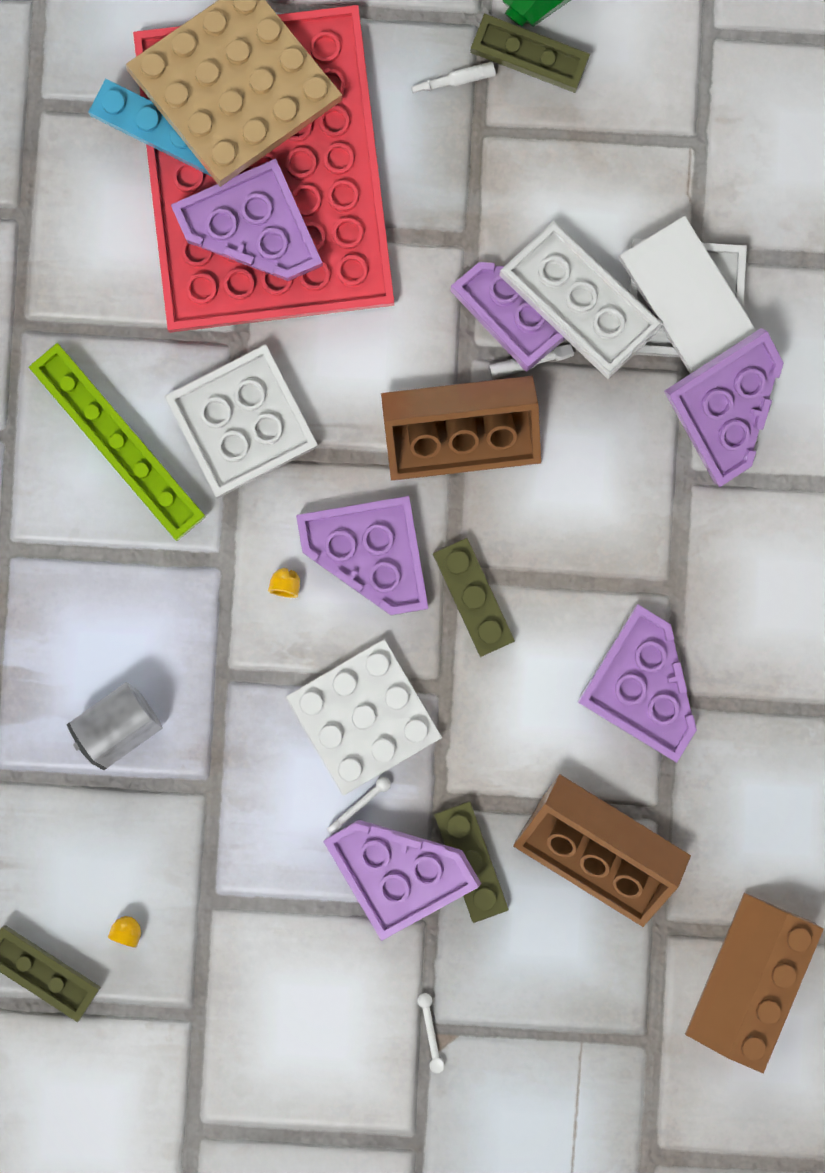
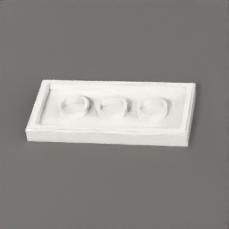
M686 216L681 217L619 255L620 262L651 312L663 323V331L690 374L756 332L755 327Z
M554 221L500 270L499 276L607 379L620 369L663 326L660 320Z

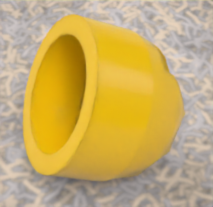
M287 568L278 569L270 579L268 592L281 597L297 598L300 589V578L297 572L293 570L288 571Z
M124 916L113 923L108 938L120 944L136 948L141 937V929L137 920Z

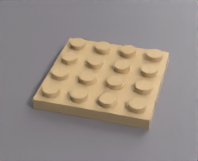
M218 0L126 63L128 73L220 187L342 101L340 91L266 0Z

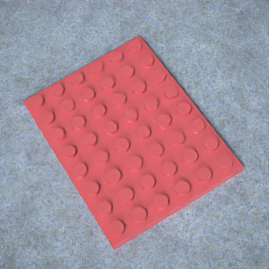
M358 5L277 14L340 91L342 101L241 172L244 173L276 158L321 258L322 267L286 281L187 243L171 204L210 188L217 183L211 176L146 144L167 329L169 333L395 306ZM180 26L133 32L136 57ZM140 88V96L150 100Z

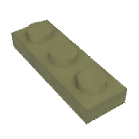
M485 13L470 53L573 93H576L590 56L587 52Z
M468 538L433 553V557L479 656L482 657L515 642Z
M467 801L434 813L444 844L463 851L481 882L477 889L463 896L472 922L475 923L509 911L471 802Z
M4 925L1 927L0 972L71 1019L79 1022L101 987L8 926Z

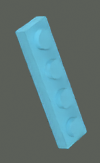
M105 78L88 111L91 117L211 176L152 101Z

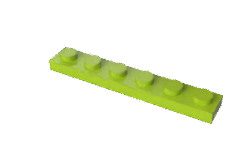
M58 343L28 367L176 541H179L206 518L199 507Z

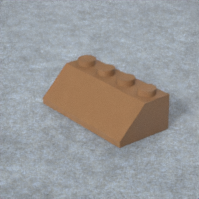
M533 376L381 393L391 481L541 464L539 405Z
M559 774L544 794L513 847L642 927L677 890L691 857L690 854Z
M744 893L685 1035L730 1060L764 1074L824 929L812 921Z

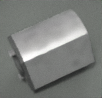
M127 682L66 724L75 740L73 746L76 751L80 750L91 764L102 770L107 769L163 729L156 714L139 690Z

